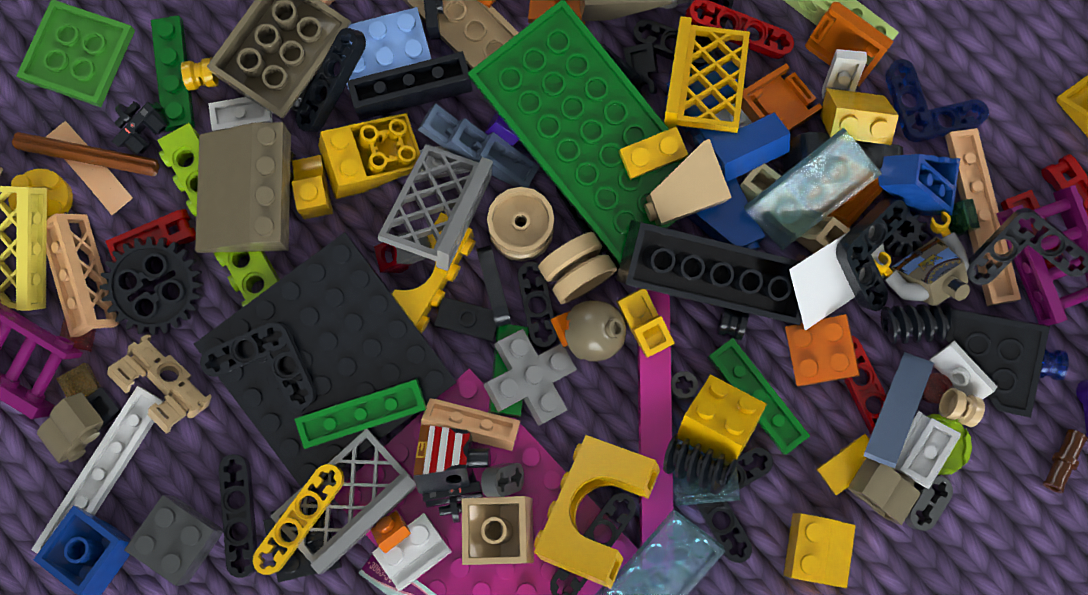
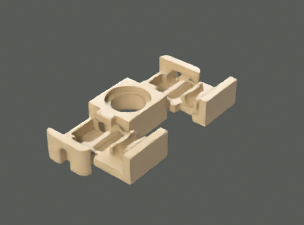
M146 334L140 338L139 344L133 342L128 346L126 356L108 367L107 375L125 393H128L131 385L134 384L133 380L138 378L139 375L142 377L146 376L147 372V378L165 395V401L160 405L155 403L150 406L147 415L167 434L170 432L171 426L184 418L186 414L188 418H193L206 409L210 404L211 394L205 397L190 382L191 374L171 355L164 357L150 343L151 335ZM170 370L175 372L178 378L173 382H167L160 377V374L163 371Z

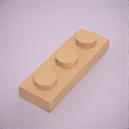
M430 398L427 409L421 419V425L468 430L471 432L474 442L512 451L520 421Z

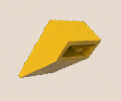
M407 113L320 132L318 147L335 199L363 193L410 174L420 156Z

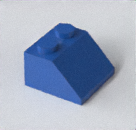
M73 505L33 560L77 595H102L130 556L124 549L131 539L116 527Z

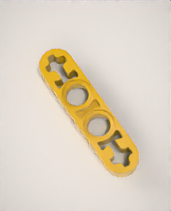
M325 464L313 473L255 551L253 565L257 572L263 575H270L283 568L342 488L344 474L339 467ZM334 471L335 475L333 478L337 482L334 486L327 485L323 489L322 493L328 495L324 500L319 493L311 491V488L314 485L319 489L324 483V478L321 477L324 472L330 474ZM307 496L314 497L318 503V508L312 515L304 514L300 507L302 500ZM287 523L294 524L298 530V535L292 542L284 541L281 537V529ZM274 539L278 545L287 548V551L284 553L283 550H278L273 557L276 565H269L265 568L263 566L265 559L262 555L263 553L269 554L273 552L277 546L271 544V541Z

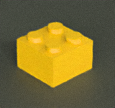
M710 374L683 417L677 433L678 439L684 441L686 438L690 439L689 445L695 447L698 443L702 444L701 451L703 453H706L710 448L713 449L714 459H717L722 453L725 454V465L728 466L733 459L737 460L767 404Z

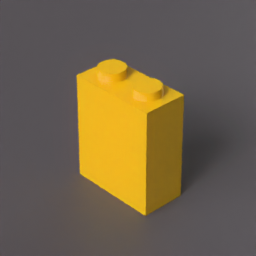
M826 88L820 117L830 137L886 145L892 144L899 115L884 95Z

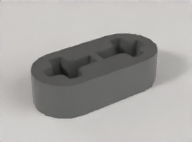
M501 463L488 467L484 470L481 477V488L486 497L508 496L519 492L524 484V470L520 463Z
M937 476L929 489L919 484L917 490L921 495L905 519V523L909 527L920 531H927L933 528L953 495L952 484L947 478ZM933 484L938 485V490L941 491L939 496L934 495ZM917 510L922 511V515L925 517L923 522L918 521L919 518L915 515Z

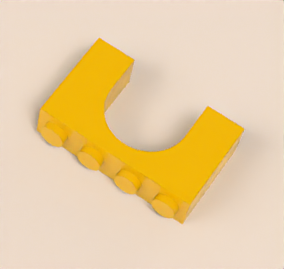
M585 435L583 442L579 443L575 448L573 454L574 462L570 471H567L562 477L560 483L561 492L557 501L554 500L548 509L546 526L544 530L538 532L535 538L534 553L547 563L611 589L624 558L618 550L588 539L579 533L576 525L578 506L589 492L603 486L618 487L649 499L660 468L654 459Z

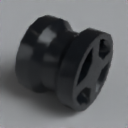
M723 307L717 327V334L722 336L729 334L734 339L741 341L747 327L749 313L736 312L733 309Z

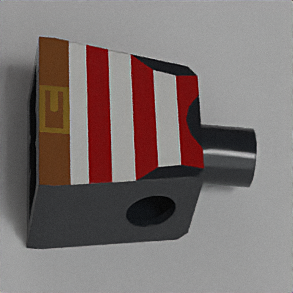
M431 425L420 426L413 472L419 494L468 487L471 484L472 468L490 467V448L474 449L471 432L468 430Z

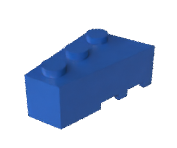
M925 154L884 156L882 167L878 172L879 186L894 198L904 201L913 213L920 212V216L941 215L943 211L952 215L960 158L936 157Z

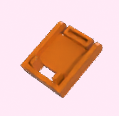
M833 2L814 29L805 47L828 65H831L836 49L867 52V55L873 58L868 66L865 65L857 85L860 87L894 41L841 3Z
M786 63L743 90L741 109L752 123L775 112L785 127L791 132L817 115L823 109V106L819 103L811 109L807 108L817 98L795 72L787 76L785 80L782 78L790 69Z

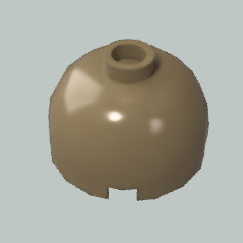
M584 301L575 305L568 313L566 320H570L569 330H565V338L569 349L577 358L585 359L589 362L603 361L616 355L624 345L626 339L624 317L616 307L606 301Z

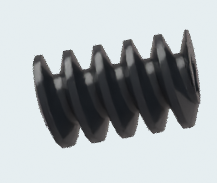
M947 303L935 306L919 304L916 307L906 305L903 308L897 305L891 309L884 306L881 309L882 330L885 336H888L890 344H896L897 335H900L903 344L908 343L909 335H912L915 343H919L922 334H924L927 342H932L934 333H936L939 342L945 341L946 332H949L952 326V312Z
M675 434L665 452L664 472L671 474L675 470L676 478L683 479L687 475V482L689 484H694L699 480L700 489L705 490L711 485V493L714 495L719 494L730 481L737 460L733 459L727 466L725 465V454L722 453L714 460L713 449L710 448L702 455V444L698 443L693 450H690V439L686 438L679 445L678 434Z

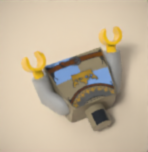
M941 212V219L945 224H937L933 217L930 222L931 230L936 234H941L942 239L936 236L891 268L889 267L891 257L886 252H880L878 255V259L883 265L878 264L874 260L880 275L886 277V283L900 298L923 301L935 306L950 296L958 301L968 296L970 287L967 284L969 280L966 271L969 268L966 251L956 233H951L949 230L951 218L947 212Z

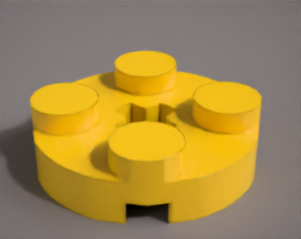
M33 169L25 172L23 175L15 176L11 181V186L47 188V219L55 213H68L71 209L73 202L71 187L60 175L53 171ZM11 193L8 198L9 207L12 211L17 208V193Z

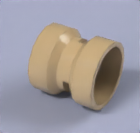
M955 388L948 389L943 394L939 403V413L942 417L949 420L958 419V422L968 427L976 426L981 421L985 412V403L981 398L974 395L966 396L963 391Z

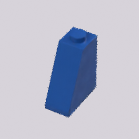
M736 178L726 182L732 198L722 204L686 216L716 241L757 250L760 248L759 243L765 237Z

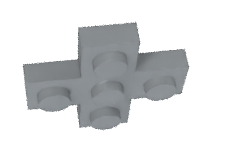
M523 329L494 344L508 370L483 385L497 412L524 399L537 425L540 426L567 411L553 383L577 369L562 344L537 355Z

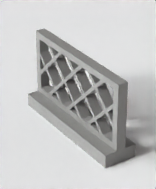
M425 144L378 234V241L436 261L437 268L448 271L491 180L493 161L482 157L480 162H476ZM428 156L440 159L443 165L429 169L426 160ZM460 167L471 170L468 176L457 179L453 172L454 169ZM447 172L451 181L437 185L433 176ZM428 178L432 187L417 191L414 183ZM456 188L459 197L446 202L441 192ZM436 194L441 204L426 208L422 198ZM416 200L420 210L406 215L402 208L403 205ZM445 211L448 220L434 225L430 215ZM424 217L429 227L414 232L410 221ZM401 224L405 225L409 233L400 237L389 234L392 227ZM433 234L437 242L434 249L421 245L418 239Z
M365 429L328 463L335 466L339 463L351 464L350 483L344 482L343 486H350L349 506L331 505L330 503L326 508L325 528H311L310 531H324L323 546L315 554L306 545V537L297 547L312 563V568L319 575L325 573L376 526L380 519L390 513L416 488L414 478L407 473L369 429ZM366 438L375 447L374 461L357 460V447ZM352 452V460H344ZM379 452L387 461H379ZM356 464H374L373 483H355ZM379 465H392L400 474L390 484H377ZM333 471L330 474L324 472L321 477L324 478L328 474V482H324L322 485L334 486L336 482H333ZM355 486L373 487L372 501L368 505L354 506ZM377 487H386L377 495ZM302 488L270 516L275 523L278 522ZM307 496L300 507L303 508V513L308 515V508H318V505L309 504V496ZM331 509H348V523L343 528H330ZM353 509H361L353 518ZM285 524L282 527V531L291 541H294L297 534L293 530L298 531L297 527H290L288 524ZM329 532H337V533L329 540Z

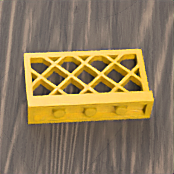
M680 16L664 124L668 129L678 125L738 133L750 32L691 25L692 18ZM695 36L708 37L712 43L702 47L695 40ZM729 40L742 41V46L732 51L725 43ZM718 47L726 56L715 61L709 52ZM702 57L709 66L699 71L692 62ZM732 61L739 70L729 75L721 66ZM716 71L722 80L712 85L705 76ZM699 81L706 90L695 95L688 86ZM726 85H729L736 92V94L728 99L718 91ZM712 94L719 104L709 109L701 100ZM693 105H696L703 113L698 117L684 116V111ZM726 109L733 116V122L719 120L715 114Z

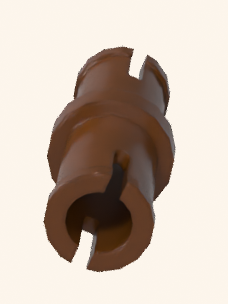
M1073 429L1067 430L1059 452L1053 454L1052 461L1054 463L1043 483L1044 487L1056 493L1064 492L1072 470H1077L1079 465L1077 459L1084 443L1088 439L1085 434Z

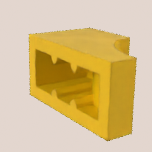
M317 155L293 160L294 181H292V187L298 213L304 220L333 214L322 156Z

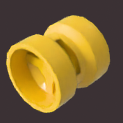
M212 57L204 58L198 63L193 61L181 63L182 79L188 91L197 90L200 86L204 85L208 88L219 85V79L207 68Z

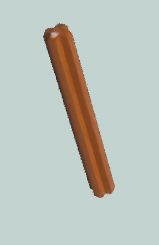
M21 132L15 133L12 139V145L17 150L148 176H156L160 168V164L156 159Z

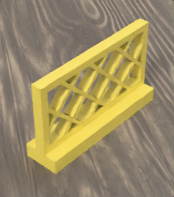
M0 186V192H2L0 194V208L7 216L0 225V239L7 246V249L0 255V270L7 277L0 285V303L8 308L20 311L45 309L47 188ZM11 193H17V208L14 211L4 202ZM12 223L17 227L16 239L14 241L4 232ZM12 253L16 257V269L13 272L4 262ZM11 284L16 288V302L11 301L4 293Z

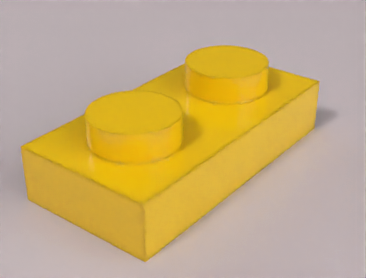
M677 127L621 148L618 151L630 180L688 156Z

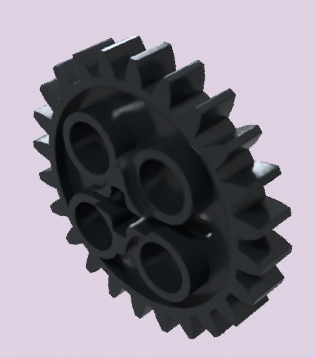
M147 237L146 244H144L141 238H135V248L129 243L122 244L125 253L113 251L112 253L117 261L105 262L111 269V272L101 273L102 277L108 279V284L101 285L100 289L109 291V295L103 297L102 301L112 302L113 305L109 307L107 312L118 311L119 314L115 320L116 322L126 319L128 320L126 324L127 330L138 325V334L145 333L149 327L150 334L156 335L158 334L159 326L165 334L170 332V323L177 329L182 327L179 318L186 321L191 319L187 310H198L199 307L193 303V299L203 298V295L195 291L196 288L204 286V283L195 281V277L202 274V271L192 270L191 267L195 265L197 260L185 259L189 253L188 249L177 252L179 243L173 242L167 247V238H160L156 245L154 237ZM155 257H159L163 261V269L160 273H156L151 267V262ZM172 270L176 272V275L156 285L154 291L144 292L135 300H129L132 294L150 286V281L160 280ZM129 272L133 273L137 279V284L133 289L129 288L125 282L126 275ZM172 282L180 288V295L177 299L171 298L168 294V286ZM145 298L149 299L154 306L150 315L146 314L142 309V302Z

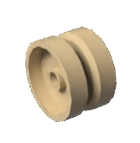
M525 187L507 189L498 195L489 207L487 223L491 242L496 250L506 258L520 262L533 260L543 254L551 244L554 233L552 206L545 196L536 190ZM524 222L525 226L519 227L518 223Z
M594 232L585 233L565 243L549 254L538 266L547 282L557 281L552 291L561 305L585 295L617 271V267L609 255L597 256L602 249V244Z

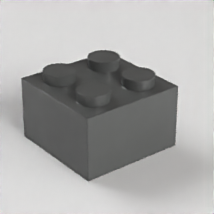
M162 495L124 551L173 585H185L190 582L222 535L223 529L176 496Z

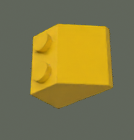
M793 513L783 576L847 588L856 525L818 516Z

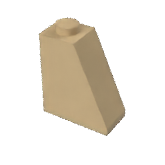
M710 139L703 141L646 198L648 203L644 204L650 222L655 221L656 226H662L722 204L732 198Z

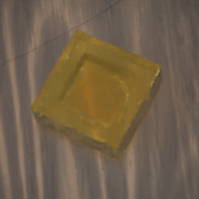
M82 363L56 378L66 398L81 392L87 398L101 387L87 363Z

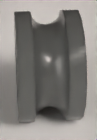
M680 371L671 378V394L675 398L686 400L696 393L698 381L692 373ZM680 377H684L685 382L691 383V388L687 389L689 392L687 394H683L682 389H676L675 383L678 384L680 382L678 379Z

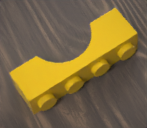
M441 212L434 225L446 222L448 220L447 215ZM469 227L448 271L437 268L435 261L433 273L424 284L411 290L394 289L392 293L421 333H423L430 321V318L427 316L432 307L437 308L445 296V292L442 290L448 280L453 282L461 268L458 263L463 255L468 256L476 243L473 240V229ZM431 234L428 235L431 248L434 249L437 241L434 235Z

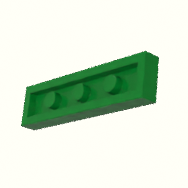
M179 15L151 20L159 101L163 107L161 113L170 123L165 131H175L188 123L194 128L191 91L186 89L181 74V63L188 61L183 20Z
M734 338L707 357L728 384L767 404L758 423L783 455H787L810 437Z
M414 379L296 417L294 420L303 447L306 449L424 411L427 407L418 379Z

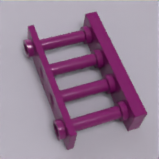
M1076 185L1053 192L1056 202L1034 209V211L1044 219L1061 213L1067 228L1062 233L1081 246L1088 254V216L1083 206V198L1078 193ZM1023 204L996 213L1000 226L1015 211L1024 208ZM1032 217L1028 220L1023 218L1019 220L1020 230L1023 227H1027L1033 232L1030 222ZM1051 235L1043 238L1041 247L1045 250L1056 247L1059 243L1058 236ZM1006 239L1009 249H1011L1012 242ZM1029 245L1014 258L1039 324L1053 325L1068 320L1065 314L1066 308L1088 300V287L1059 298L1053 280L1064 277L1067 274L1056 266L1048 269L1043 256ZM1078 257L1069 261L1070 265L1078 266L1081 264V261ZM1086 272L1085 276L1088 281V272Z
M0 303V350L11 329L26 337L7 373L2 374L0 372V400L30 419L47 417L51 414L55 405L45 400L46 396L44 393L62 359L80 358L83 352L73 347L74 343L71 340L51 334ZM39 344L49 350L51 354L33 388L27 389L20 385L19 377L36 345Z

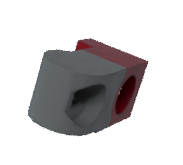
M406 232V233H404V234H402V235L399 234V235H397V237H400V236H403V235H406V234H409V233ZM428 236L418 239L421 245L431 248ZM384 242L374 246L380 273H402L408 270V266L426 259V257ZM385 251L391 252L392 262H387Z

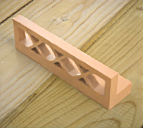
M55 213L47 219L46 254L70 337H81L92 329L116 327L119 325V322L115 321L117 318L116 311L107 312L109 307L113 305L112 302L102 301L103 297L109 295V291L100 289V286L108 283L106 278L101 276L104 270L87 214ZM69 223L79 224L82 234L80 238L70 230ZM78 249H81L88 255L90 261L88 265L79 259ZM87 276L96 282L98 288L96 293L87 287L85 281ZM95 304L104 310L106 319H96L93 308Z

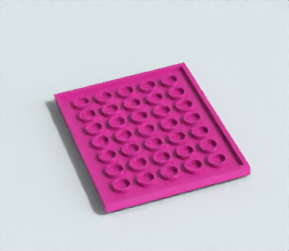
M470 368L457 379V383L436 398L484 412L489 410L490 397L483 386L484 383ZM425 410L384 446L412 477L421 419ZM520 423L512 451L474 441L473 445L474 449L490 448V467L501 463H520L524 470L522 489L505 497L527 496L533 498V538L535 541L538 532L544 530L548 521L547 513L551 503L558 499L561 492L560 483L566 471ZM379 452V461H387ZM365 464L356 472L355 483H373L374 464ZM379 465L377 484H390L400 474L392 465ZM472 468L477 482L479 481L481 485L482 473L486 468ZM342 486L334 497V500L339 505L349 506L350 486ZM355 486L354 506L368 505L372 501L373 487ZM377 487V495L386 487ZM417 487L386 515L389 516L397 510L408 526L423 513L426 514L447 546L451 549L452 552L416 579L437 595H552L550 581L559 567L541 560L535 553L534 563L462 565V512L460 513L461 522L458 523L453 522L452 514L440 516V506L427 508L426 502L423 501V495L418 493ZM588 495L582 499L576 512V525L581 535L586 532L601 511ZM353 509V518L361 509ZM606 514L603 515V519L612 522ZM600 524L595 527L593 536L597 542L605 543L610 540L612 532L607 525ZM370 530L366 535L378 548L379 546ZM623 532L611 547L618 550L624 558L620 569L639 552L637 547ZM570 572L564 581L559 578L556 581V584L559 586L557 592L561 595L565 591L570 594L573 590L570 586L573 578L576 577L580 581L583 577ZM587 580L577 595H595L603 585Z

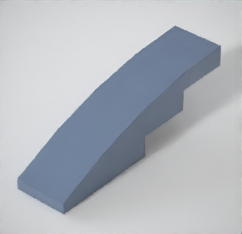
M436 103L429 109L418 128V131L453 154L476 162H480L482 157L492 160V176L516 188H528L539 168L537 164L494 132L487 135L466 118L459 121Z
M904 352L864 452V457L892 468L896 467L934 362Z

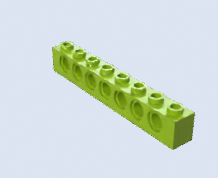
M188 123L157 141L162 148V151L159 152L161 159L168 168L172 166L176 175L172 176L173 181L181 192L186 191L189 197L186 204L191 213L196 217L200 135ZM194 157L193 163L188 167H184V162L188 158ZM265 251L213 252L222 267L227 266L231 275L227 278L236 292L241 291L245 301L241 302L243 307L280 280ZM249 255V263L245 267L239 268L238 262L240 258ZM261 280L264 281L263 289L259 293H252L254 283Z

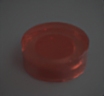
M941 373L930 374L922 395L923 400L930 404H939L943 394L948 389L953 388L950 379Z

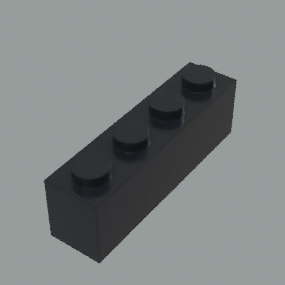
M463 51L347 81L353 106L359 120L473 92Z

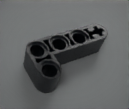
M806 132L790 140V152L783 155V175L787 177H804L815 171L826 172L842 152L878 173L883 164V157L903 155V147L895 144L886 145L830 137L827 133Z

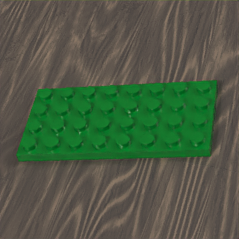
M560 0L470 70L468 77L620 265L631 220L656 226L655 221L650 222L644 207V204L648 203L646 198L686 158L630 180L618 151L621 148L669 129L567 2ZM675 221L664 224L659 227L668 228Z

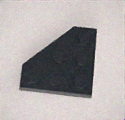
M952 308V326L946 335L948 343L950 344L955 341L997 386V389L989 395V398L998 411L1031 418L1050 326Z

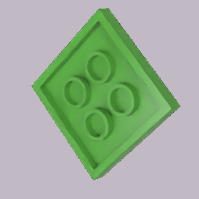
M51 0L16 77L21 81L102 107L135 29L131 25Z

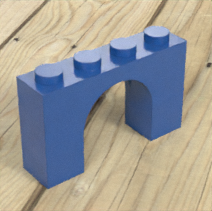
M732 61L721 66L729 75L739 70ZM706 64V65H704V66H702V67H699V68H697V69H698L699 71H701L702 69H704V68H706L707 66H709V64ZM716 71L705 76L712 85L722 80ZM699 81L688 86L695 95L706 90ZM670 82L666 83V87H667V96L665 97V103H666V105H667V99H668V93H669ZM729 85L718 90L726 99L736 94ZM712 94L701 100L709 109L719 104ZM696 105L684 111V116L698 117L703 114ZM775 112L739 128L738 133L681 126L685 133L690 132L696 148L703 141L710 139L726 182L790 152V132Z

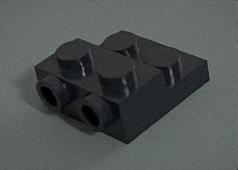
M317 501L309 502V504L318 505ZM308 508V515L314 514L317 508ZM326 510L313 527L325 528ZM332 513L330 514V528H334ZM272 518L263 520L266 536L276 524ZM287 523L290 527H296L292 523ZM281 529V537L283 538V540L287 542H292L290 538ZM309 531L306 535V545L315 554L323 546L324 531ZM329 532V540L336 534L335 532ZM274 539L271 541V544L277 545L272 552L273 557L278 550H283L286 553L287 548L278 545ZM297 548L283 568L276 572L279 583L317 574V572L312 568V563ZM341 558L327 571L341 568Z

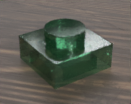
M973 199L962 200L954 204L953 214L950 215L949 230L951 233L955 232L957 237L980 228Z

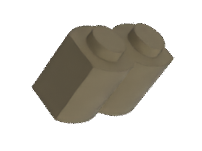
M81 392L62 399L54 407L50 417L39 427L37 435L58 464L66 460L73 462L83 456L88 443L100 435L99 429L104 421Z
M867 457L848 486V489L867 503L875 512L886 520L901 526L921 495L914 487L916 482L905 474L897 473L895 468Z

